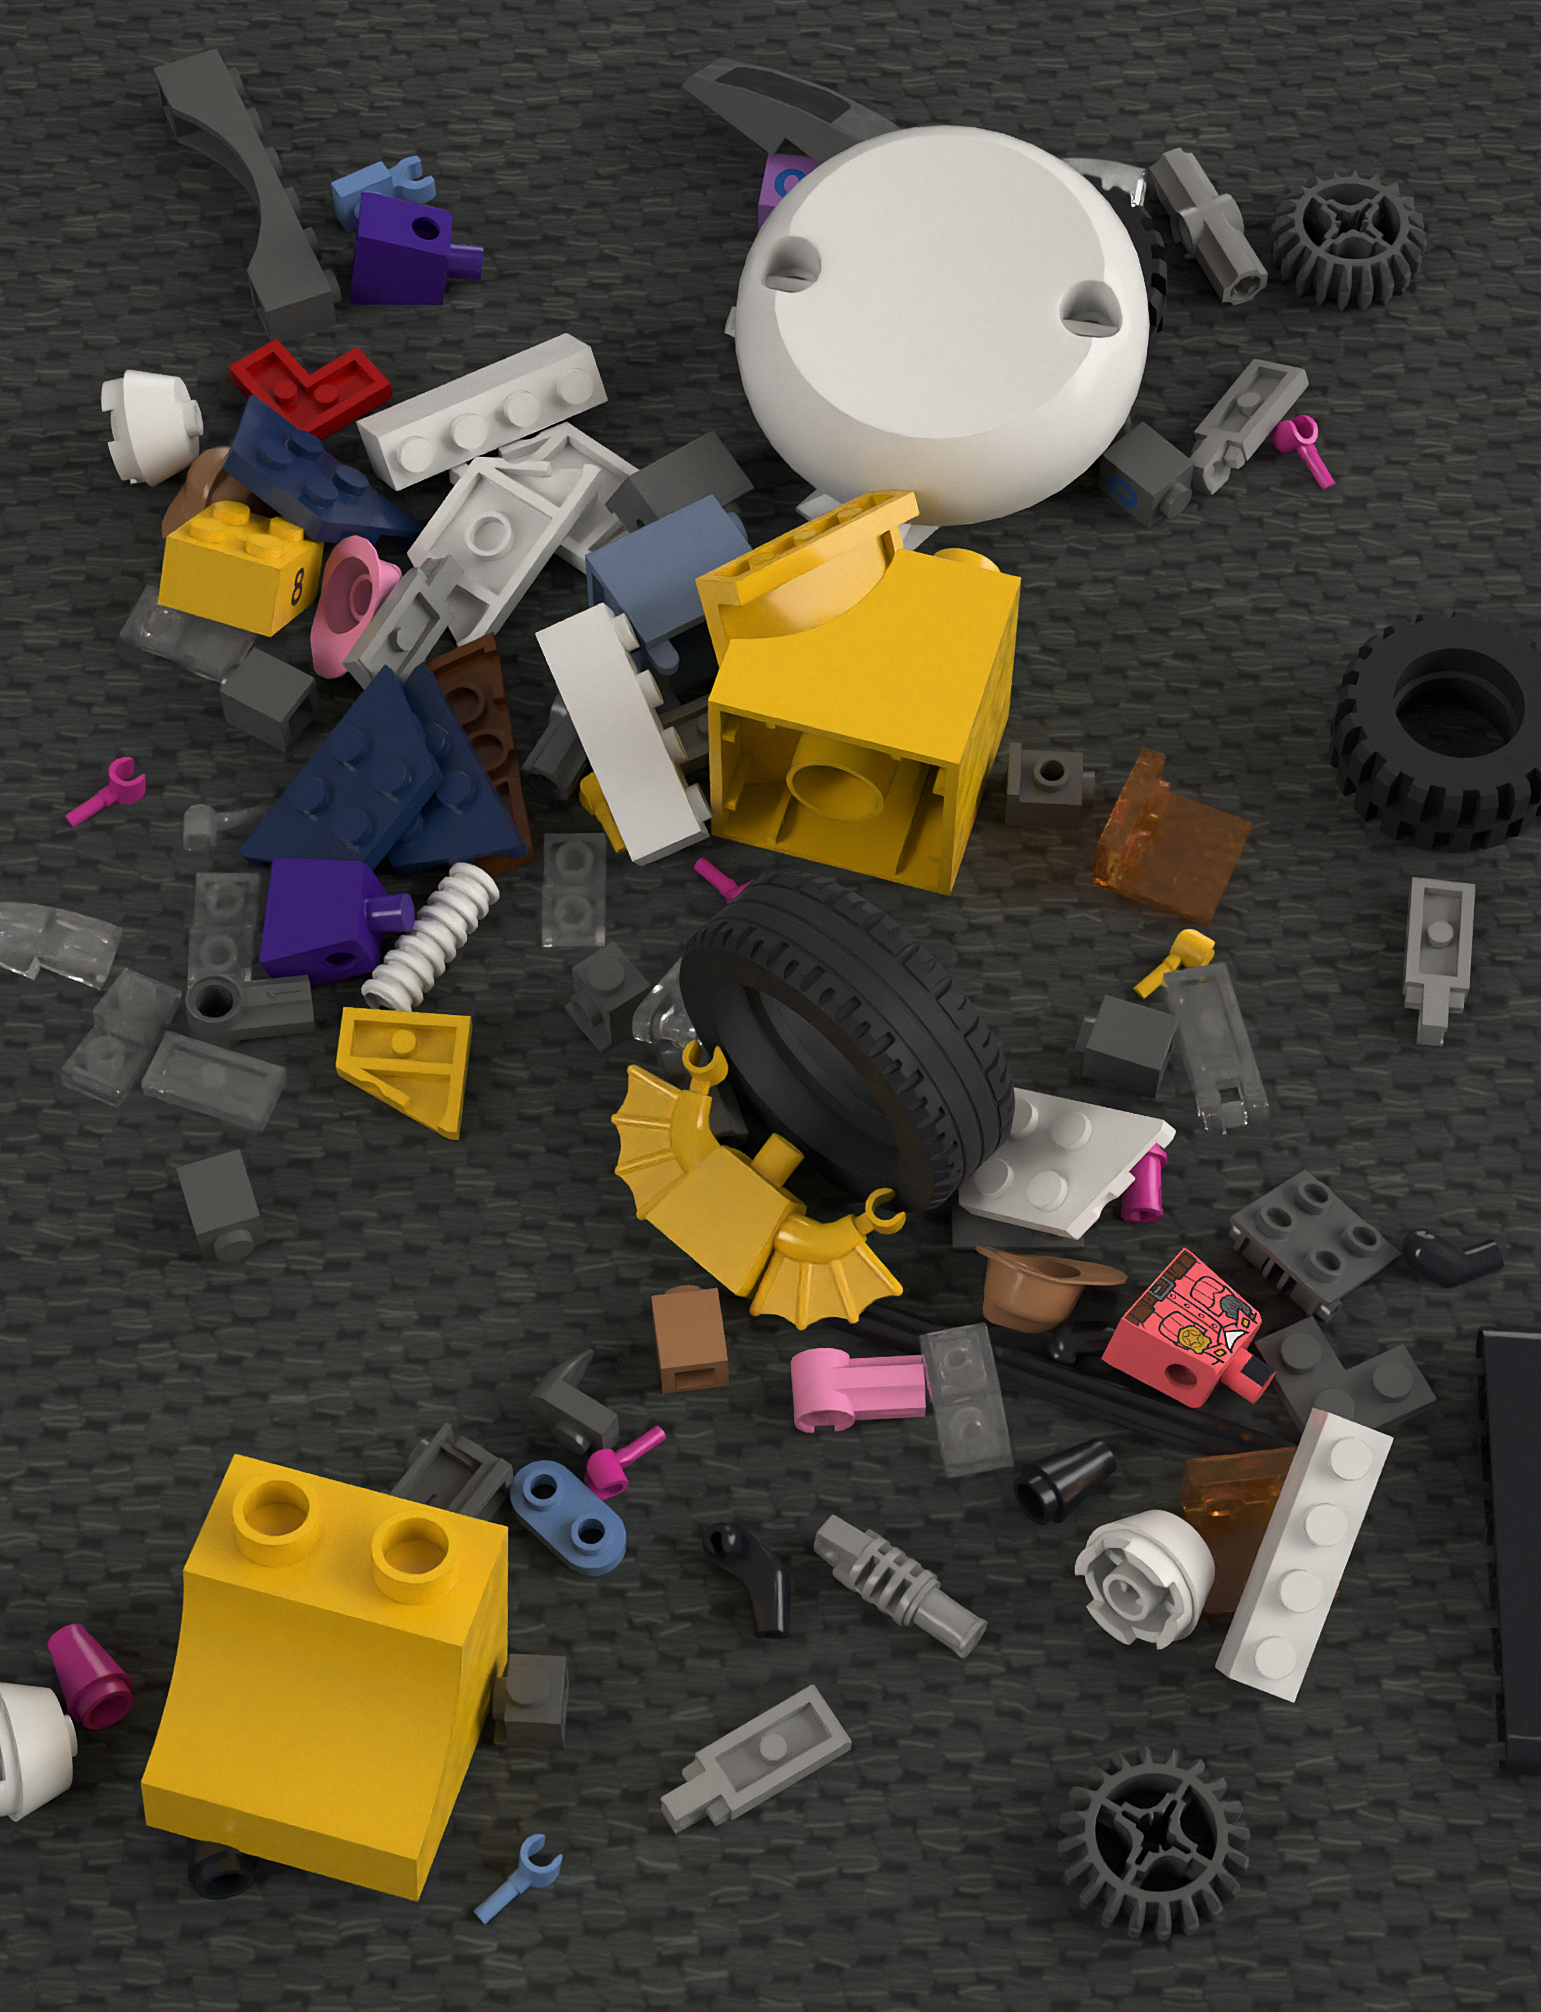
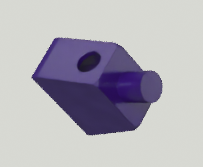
M361 191L352 265L350 305H442L447 278L480 281L484 247L451 243L452 215L447 210Z
M273 858L259 963L271 978L308 974L310 988L373 972L380 965L383 934L406 932L413 929L415 912L412 899L407 893L387 895L386 890L369 866L360 861Z

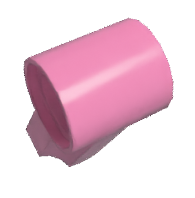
M817 1348L798 1353L790 1362L794 1422L796 1428L803 1432L814 1433V1426L834 1425L835 1431H842L851 1427L855 1420L925 1417V1375L921 1355L850 1359L849 1354L842 1350Z

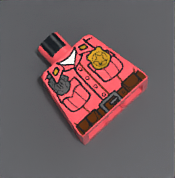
M1183 1248L1121 1318L1101 1358L1109 1365L1191 1408L1202 1407L1221 1383L1254 1404L1268 1387L1276 1373L1274 1369L1247 1351L1262 1323L1260 1313L1186 1248Z

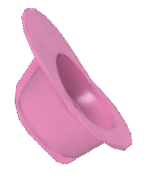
M357 535L342 539L332 550L327 560L322 579L321 596L311 629L310 641L314 670L317 675L329 680L341 677L348 672L342 662L402 577L401 570L397 565L380 560L376 549L369 540Z

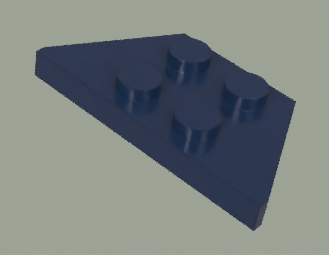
M252 395L249 397L240 414V423L233 435L230 444L231 448L223 465V469L293 525L304 528V533L314 541L337 543L344 538L357 535L368 539L374 547L380 535L392 536L403 550L411 548L424 529L421 525L368 485V479L364 474L353 467L343 465L326 452L322 442L309 432L298 430L257 396Z
M422 662L414 668L405 681V688L402 690L411 711L418 717L426 735V747L435 757L444 781L386 854L392 867L402 875L429 872L440 865L452 867L457 862L475 865L476 858L506 854L509 858L515 859L525 856L529 853L525 842L433 671Z
M385 664L237 851L251 864L264 867L265 862L272 863L273 858L280 857L360 861L367 864L373 872L442 784L444 778L435 757L426 747V735L418 717L411 711L402 690L405 688L402 678Z

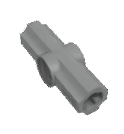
M1181 148L1163 153L1161 158L1149 167L1148 182L1170 216V226L1174 241L1176 243L1181 241L1188 254L1184 255L1185 259L1196 258L1222 302H1230L1234 306L1253 299L1260 290L1266 287L1268 273L1244 236L1243 219L1235 200L1227 193L1218 195L1193 153L1183 152Z

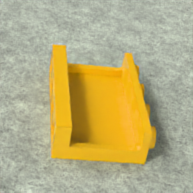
M880 490L866 492L696 578V586L719 669L730 639H765L803 632L838 617L864 598L883 577L893 560L897 548L904 549L898 525L919 515L914 491Z

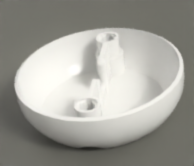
M950 125L913 127L882 134L858 143L835 155L801 179L779 201L755 238L747 255L739 282L735 315L736 356L744 391L759 426L773 448L788 465L816 489L842 504L866 492L880 490L914 491L919 515L904 522V524L927 526L966 525L1001 518L1039 503L1062 490L1084 473L1108 448L1125 423L1137 397L1144 372L1150 327L1148 298L1139 258L1125 226L1109 202L1097 189L1064 161L1035 145L999 132L976 127Z

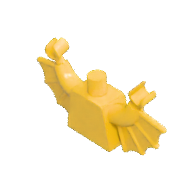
M692 1040L684 1048L682 1055L683 1064L692 1076L689 1091L673 1086L638 1065L632 1064L627 1068L629 1074L628 1093L619 1111L612 1115L611 1122L616 1125L621 1141V1150L615 1174L621 1177L632 1190L637 1208V1218L639 1220L647 1219L735 1295L753 1299L749 1309L752 1316L757 1317L760 1314L779 1315L795 1324L801 1331L811 1324L831 1317L844 1318L849 1323L854 1324L858 1322L859 1315L875 1300L892 1295L900 1296L902 1294L903 1288L865 1243L867 1241L866 1234L873 1230L880 1234L889 1235L898 1232L903 1227L906 1220L905 1212H901L889 1220H880L874 1215L876 1208L880 1204L889 1202L896 1196L893 1189L881 1188L871 1193L866 1200V1212L858 1217L854 1214H849L835 1222L823 1224L805 1216L807 1206L783 1186L805 1157L790 1142L780 1135L773 1133L753 1160L741 1151L725 1145L720 1146L709 1125L713 1097L708 1096V1092L711 1086L717 1085L725 1079L729 1067L727 1059L718 1045L715 1047L712 1061L704 1067H698L702 1059V1047L697 1040Z

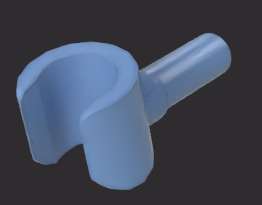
M534 1834L524 1841L520 1850L518 1868L507 1877L508 1880L473 1911L484 1924L519 1893L522 1894L529 1886L536 1888L546 1887L557 1878L561 1867L562 1854L558 1855L551 1864L543 1867L532 1864L528 1859L543 1848L546 1837L544 1834Z

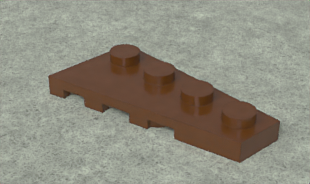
M491 632L424 664L433 671L529 850V853L525 856L515 859L509 858L506 854L476 858L475 866L482 869L491 878H494L535 859L536 855L498 643L494 632Z

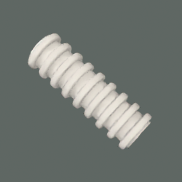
M457 862L449 870L450 877L442 879L438 885L439 891H435L429 896L428 906H423L417 912V920L414 922L413 929L406 931V935H401L396 940L395 950H390L384 956V965H378L372 972L373 979H368L362 985L361 993L372 1009H379L378 1007L381 1005L393 1011L412 1012L411 1007L420 1005L423 1001V993H427L434 986V978L440 977L445 971V963H450L455 958L456 949H460L467 942V934L474 932L478 927V920L483 919L489 912L488 905H493L499 899V890L494 880L486 872L475 865L464 862Z

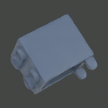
M713 494L585 555L589 608L604 603L614 612L615 616L623 613L627 616L640 646L631 651L640 673L649 669L664 701V704L655 707L658 716L681 706L676 695L717 676L719 672L717 658L695 579L753 550L748 544L747 533L739 517L732 511L726 513Z

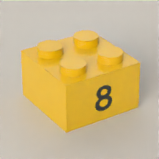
M224 500L214 502L167 535L158 604L271 637L313 603L317 594L324 541L312 540L304 533V528L293 525L284 517H274L271 519L250 513V508L247 505L236 501Z

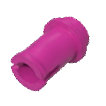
M1157 1142L1129 1171L1136 1179L1122 1193L1121 1218L1123 1217L1125 1222L1156 1223L1163 1218L1161 1169L1167 1164V1154Z

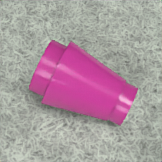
M71 1624L54 1633L49 1639L47 1647L52 1655L71 1718L82 1721L86 1728L93 1730L108 1727L123 1718L134 1703V1697L131 1693L133 1686L131 1677L87 1632L83 1625Z

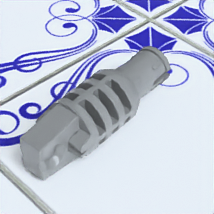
M831 1515L817 1531L814 1552L834 1567L832 1575L852 1592H858L866 1602L876 1605L880 1612L890 1615L894 1622L900 1626L906 1625L907 1627H912L916 1624L954 1651L961 1659L967 1657L977 1645L987 1628L988 1622L983 1618L977 1617L939 1590L941 1582L937 1580V1575L930 1570L923 1569L921 1564L915 1559L906 1557L905 1552L898 1547H892L888 1540L868 1529L863 1533L835 1515Z

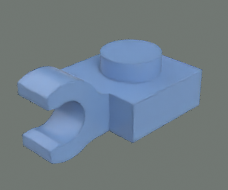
M418 156L407 157L391 169H387L383 162L379 161L331 182L335 216L345 232L357 228L361 191L422 204L436 196L435 181L432 176L425 177L419 181H411L422 176L421 160Z

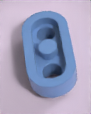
M543 1460L526 1465L515 1475L514 1482L510 1487V1500L515 1517L568 1568L583 1576H600L612 1571L619 1565L625 1555L627 1544L626 1531L622 1520L571 1471L557 1462ZM540 1485H550L556 1489L554 1495L548 1499H538L532 1495L533 1490ZM588 1529H597L604 1534L603 1538L595 1544L584 1543L579 1537Z

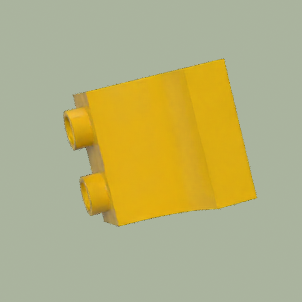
M897 548L891 564L874 588L856 605L838 617L812 629L787 636L765 639H730L708 699L710 800L713 816L711 818V835L950 896L1009 717L1021 577L1001 573L998 567L988 558L966 549L948 548L940 550L931 556Z
M234 1454L183 1569V1612L177 1656L161 1723L141 1780L146 1825L201 1841L221 1843L236 1848L239 1852L418 1902L493 1703L495 1677H502L507 1663L508 1527Z

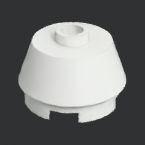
M127 370L123 378L103 383L101 394L102 412L112 410L111 427L114 441L108 442V446L116 470L123 481L130 479L131 484L146 482L149 486L154 487L190 466L194 459L199 456L198 436L203 435L202 416L196 400L190 399L187 388L181 378Z
M1149 1510L1102 1525L1093 1531L1087 1541L1086 1548L1077 1558L1075 1576H1085L1086 1584L1094 1597L1086 1607L1098 1624L1110 1635L1127 1645H1130L1136 1638H1140L1151 1643L1156 1642L1157 1649H1163L1172 1641L1187 1637L1195 1629L1215 1579V1565L1208 1546L1191 1525L1172 1513L1162 1510Z
M0 1682V1817L8 1815L16 1822L70 1788L73 1777L72 1757L77 1755V1738L70 1716L68 1714L63 1715L59 1701L50 1688Z

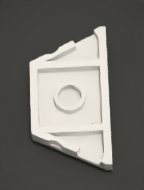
M568 422L543 430L534 438L518 439L498 448L499 456L494 458H503L509 463L536 460L548 461L551 467L582 469L583 464H594L602 469L607 477L554 552L586 574V554L630 534L615 513L611 514L604 504L625 479L639 471V469ZM466 462L448 469L450 483L453 485L458 482L467 469L468 465Z
M475 456L407 552L415 568H420L427 558L437 559L451 555L464 570V574L446 599L450 604L449 612L453 616L448 627L458 647L491 632H494V635L497 634L607 477L601 468L594 464H583L582 469L551 467L548 461L524 460L519 463H509L503 458Z
M1013 1087L1015 1110L1010 1135L958 1188L959 1205L973 1215L1078 1240L1100 1217L1103 1207L1109 1201L1118 1198L1136 1179L1129 1172L1156 1142L1165 1148L1173 1140L1176 1130L1165 1120Z

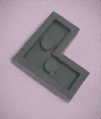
M1313 1316L1259 1339L1253 1344L1252 1352L1255 1357L1276 1371L1271 1384L1301 1435H1303L1312 1408L1332 1413L1375 1431L1383 1432L1434 1408L1437 1401L1435 1394L1404 1344L1345 1370Z

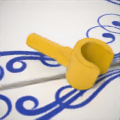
M593 771L580 782L579 801L591 815L595 814L598 821L601 822L616 854L626 851L627 848Z
M1183 930L1175 939L1169 956L1133 988L1134 991L1145 999L1169 977L1175 975L1182 965L1200 975L1214 957L1215 951L1212 948L1215 942L1196 930Z

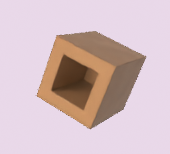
M682 1285L669 1289L665 1294L651 1296L662 1393L668 1394L729 1386L728 1356L718 1288L702 1289L694 1285Z

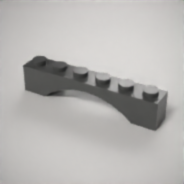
M217 48L153 68L160 104L178 143L202 152L225 167L245 187L258 208L261 226L257 247L248 266L247 274L253 306L270 342L277 338L280 343L337 325L334 304L342 301L338 282L331 268L322 270L318 261L322 260V254L312 227L305 229L301 227L299 220L303 219L297 195L292 186L283 189L280 180L284 177L278 155L273 146L264 148L261 142L265 138L263 127L255 107L245 108L242 102L246 100V95L237 69L235 67L226 68Z

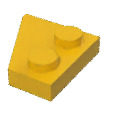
M343 1007L336 1059L338 1076L447 1139L459 1140L473 1028L471 1016Z

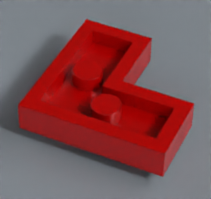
M276 338L229 366L231 382L247 400L252 395L257 396L298 430L309 432L320 441L393 398L391 383L358 347L309 375Z

